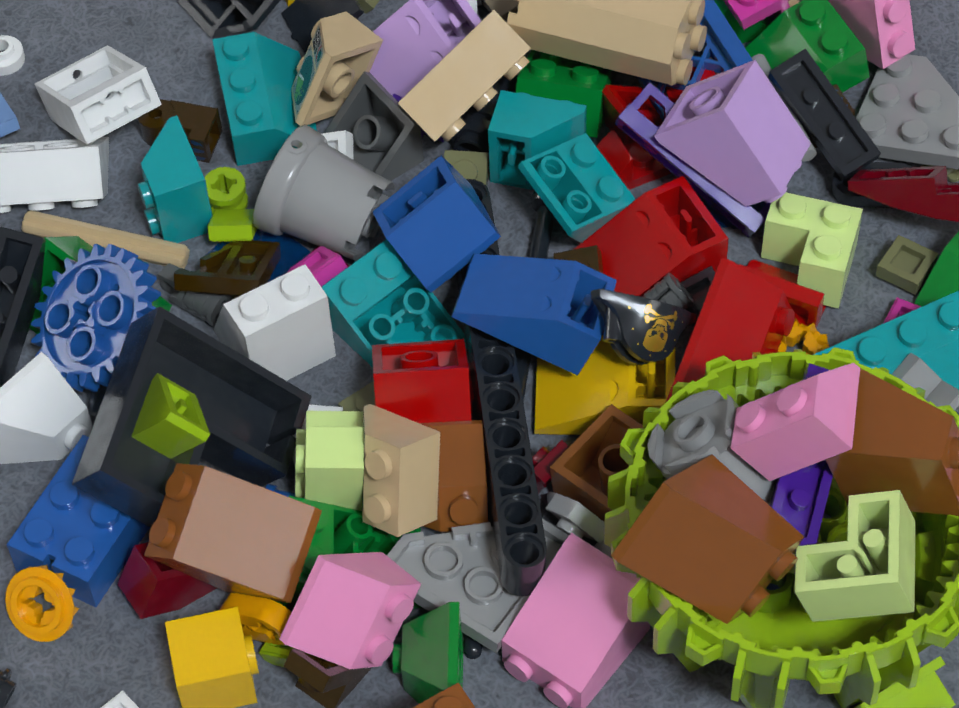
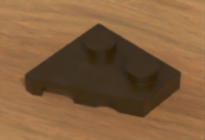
M258 240L232 241L224 245L221 250L201 257L200 269L196 271H189L183 268L174 272V290L228 294L233 298H237L268 282L281 259L280 242Z

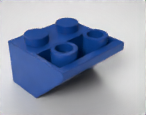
M442 155L373 211L386 239L430 293L467 265L474 254L484 252L501 237L472 185Z

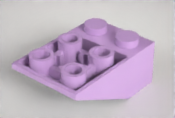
M409 0L373 31L383 39V42L370 73L392 96L395 93L403 98L481 20L467 0Z

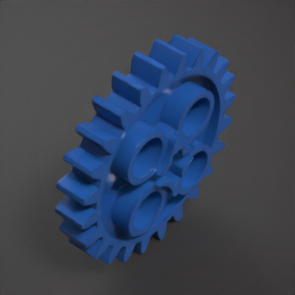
M94 244L91 253L82 248L79 249L78 262L69 258L64 259L66 271L63 274L55 270L52 272L56 283L53 287H42V291L48 296L46 302L35 303L34 306L42 311L41 317L31 322V326L40 329V333L31 339L32 344L42 347L35 357L40 352L45 354L72 389L80 392L84 388L97 392L100 384L108 387L131 323L157 308L152 306V302L161 296L160 291L151 287L157 280V277L147 272L149 264L138 259V255L113 244H108L106 248Z

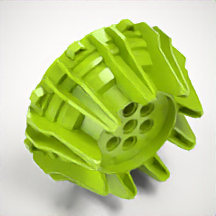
M834 347L828 354L822 353V355L806 354L801 349H794V352L769 354L753 352L752 359L741 361V359L732 361L724 355L706 362L705 377L696 382H677L673 386L672 397L661 408L648 407L644 411L643 428L627 430L620 443V456L629 465V468L608 478V508L612 511L605 513L604 544L611 548L612 555L661 484L666 481L659 468L649 457L647 445L652 430L657 423L665 431L675 420L669 410L693 394L707 390H717L724 399L727 400L728 394L741 407L749 402L784 389L789 385L803 381L804 373L809 363L829 370L855 363L861 369L934 407L936 406L931 401L928 402L924 399L926 390L920 387H911L901 379L889 374V370L884 367L872 369L859 364V361L855 359L854 352ZM950 405L936 407L952 415L959 429V415ZM834 476L824 513L830 515L831 518H822L816 544L847 541L848 505ZM911 512L915 519L914 612L812 622L795 594V574L788 572L779 581H776L774 578L770 583L780 588L776 590L766 589L771 595L752 617L743 613L726 624L623 566L614 558L613 562L616 571L636 574L637 578L640 577V580L628 593L627 617L631 622H648L653 627V650L656 654L673 653L689 672L698 670L716 659H722L735 665L731 700L738 702L740 698L747 708H783L790 680L796 679L809 681L818 694L833 693L842 708H849L863 701L868 705H873L877 703L879 692L897 682L908 689L915 687L921 666L918 653L931 645L945 648L958 636L959 516Z

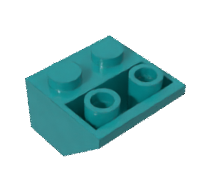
M501 90L488 129L490 182L533 190L534 188L520 171L518 165L521 161L585 134L587 105L573 103L568 100H554L532 96L523 92L515 93Z
M586 133L521 161L518 165L520 171L568 236L581 243L636 200Z

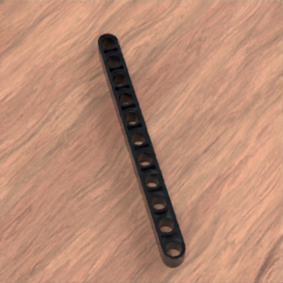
M466 179L474 188L494 223L488 187L478 180ZM496 240L480 254L500 255L498 241ZM470 262L456 273L459 293ZM463 323L477 420H482L487 489L500 579L503 587L509 593L516 596H529L545 573L547 546L515 347Z

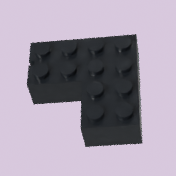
M159 306L132 322L129 327L72 485L149 527H152L153 523L157 520L166 495V484L174 472L176 463L198 465L200 458L234 477L263 487L287 475L296 447V438L292 435L296 434V429H302L312 396ZM157 373L196 395L210 432V436L204 443L172 459L131 437L151 381Z

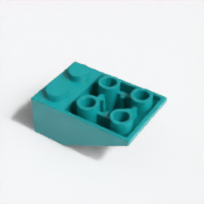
M387 239L322 286V289L328 296L332 330L372 368V345L464 339L465 348L467 349L465 334L433 292L430 293L423 286Z

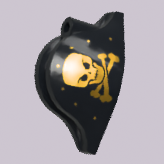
M605 289L591 291V299L604 320L603 341L610 343L617 356L632 365L648 364L668 357L675 349L684 329L694 324L697 319V315L653 299Z

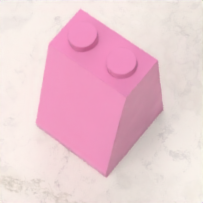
M828 0L865 47L867 60L881 69H885L915 50L910 0Z
M571 533L501 640L502 661L506 670L519 681L527 682L530 679L544 688L545 696L560 708H567L568 706L572 708H586L650 629L648 622H631L627 617L628 593L640 580V577L637 578L636 574L616 571L612 558Z

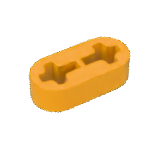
M239 593L229 594L219 610L238 606L244 636L251 635L252 640L284 645L279 638L292 613L288 608L267 598Z

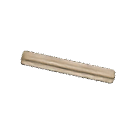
M32 210L25 213L22 222V231L27 234L42 238L79 236L92 247L94 244H98L106 248L108 244H113L138 255V259L144 262L162 266L170 263L184 269L190 255V250L184 244Z

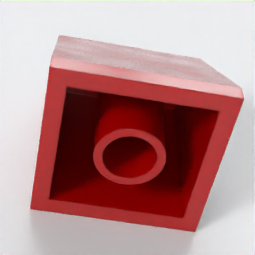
M464 339L372 345L375 406L417 423L472 421L469 367Z

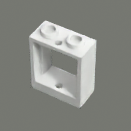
M108 45L35 83L50 119L87 145L162 105L146 67ZM79 70L80 76L74 79L72 76L73 72Z

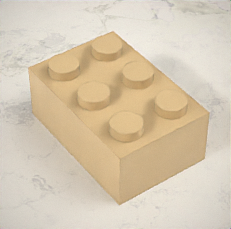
M493 10L398 102V105L434 142L440 136L448 142L466 124L460 117L471 106L480 111L498 93L492 86L503 75L510 81L530 62L524 55L531 48Z

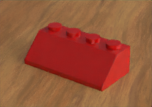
M721 258L666 402L672 397L673 386L677 382H696L705 377L706 362L724 355L732 361L740 359L745 361L752 359L753 352H760L761 354L779 352L778 349L783 336H788L792 330L795 316L794 310L791 308L784 291L737 263Z

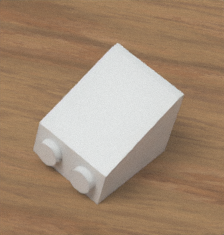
M306 264L223 304L214 327V333L221 343L286 381L336 356L328 296Z

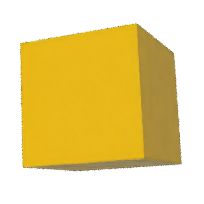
M238 606L165 622L175 683L182 708H235L258 703L252 677L254 674H259L251 635L244 636Z

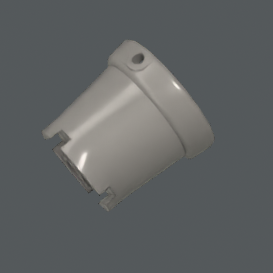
M304 124L296 128L286 139L267 172L254 208L253 225L260 231L274 236H280L285 233L314 245L324 246L356 262L364 255L362 251L355 248L361 237H375L380 229L373 211L390 198L382 194V191L394 189L395 184L327 144L326 138L321 133Z
M707 390L693 394L669 410L675 420L665 431L658 423L652 430L647 445L649 457L659 468L666 480L713 454L770 505L777 479L768 481L731 449L736 408L739 406L728 394L727 400L717 390Z

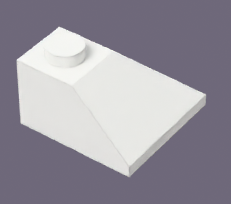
M42 352L0 387V464L61 460L73 450L82 435L90 436L93 425L87 406L50 359Z

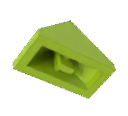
M157 373L151 381L131 437L172 459L204 443L210 436V432L196 395Z

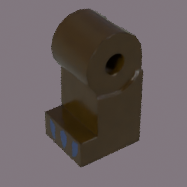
M160 99L162 105L138 117L143 139L148 145L152 146L167 120L177 115L197 161L206 163L210 162L223 132L218 108Z

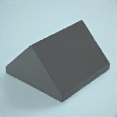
M364 71L324 133L344 130L352 133L354 161L392 181L424 161L421 127L398 105V101L370 72Z

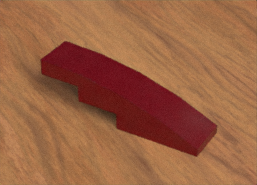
M946 166L860 170L848 181V190L890 207L935 219L959 222V183H948Z

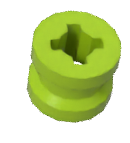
M219 167L211 170L204 177L212 215L215 210L247 208L246 182L241 172L231 167Z

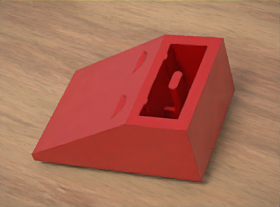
M681 176L643 193L574 249L597 245L602 254L603 274L617 280L614 291L643 297L667 273L674 275L680 282L712 266L716 273L721 258L727 259L729 238L685 177Z

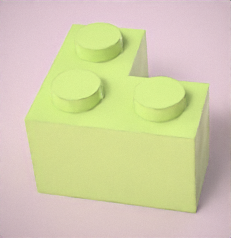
M786 192L782 197L771 202L765 221L761 258L799 266L797 284L824 293L823 305L839 309L857 246L863 209Z
M306 411V429H296L295 497L362 511L364 477L363 411Z
M900 490L849 495L847 541L804 545L796 548L798 560L795 572V594L812 622L914 612L915 519Z

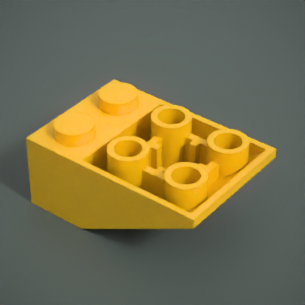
M602 335L601 340L578 376L537 357L534 434L581 435L611 404L643 425L644 411L648 407L661 408L667 400L675 379V349L663 360L643 365H632L618 357L610 343L603 341L604 335Z

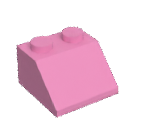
M855 363L841 366L789 385L784 389L736 408L731 449L768 481L775 480L851 450L853 446L860 367Z
M383 552L318 555L279 639L285 645L348 669L382 666L383 662L393 651V642L403 621L410 615L413 609V600L421 583Z

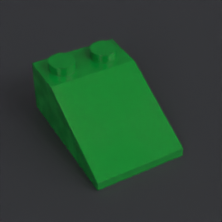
M802 0L788 8L745 48L751 58L757 54H763L771 69H774L806 48L832 85L837 84L842 93L870 77L865 47L828 0Z

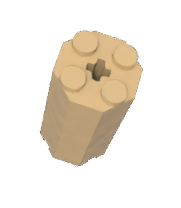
M515 0L519 1L517 13L509 12L507 24L532 50L669 85L676 83L684 86L687 85L692 72L693 62L691 59L694 51L700 52L702 50L707 35V27L700 25L705 10V0Z

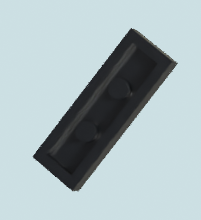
M806 48L769 71L768 78L842 181L879 159L881 152Z

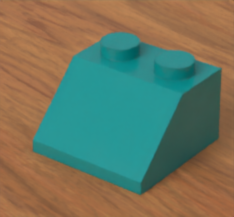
M176 115L167 120L141 162L144 182L137 185L146 208L144 215L151 234L160 233L162 240L179 243L208 233V224L212 218V211L206 180L180 120Z

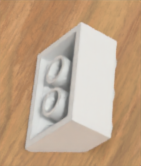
M101 137L88 145L79 139L0 144V213L11 211V205L28 204V209L32 211L55 208L54 202L71 201L74 208L97 206L98 199H103L108 194L109 137Z

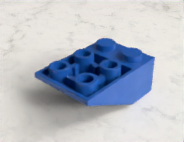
M474 254L451 317L578 376L601 340L604 329V320L591 299V291L597 289L614 291L617 280L572 260Z

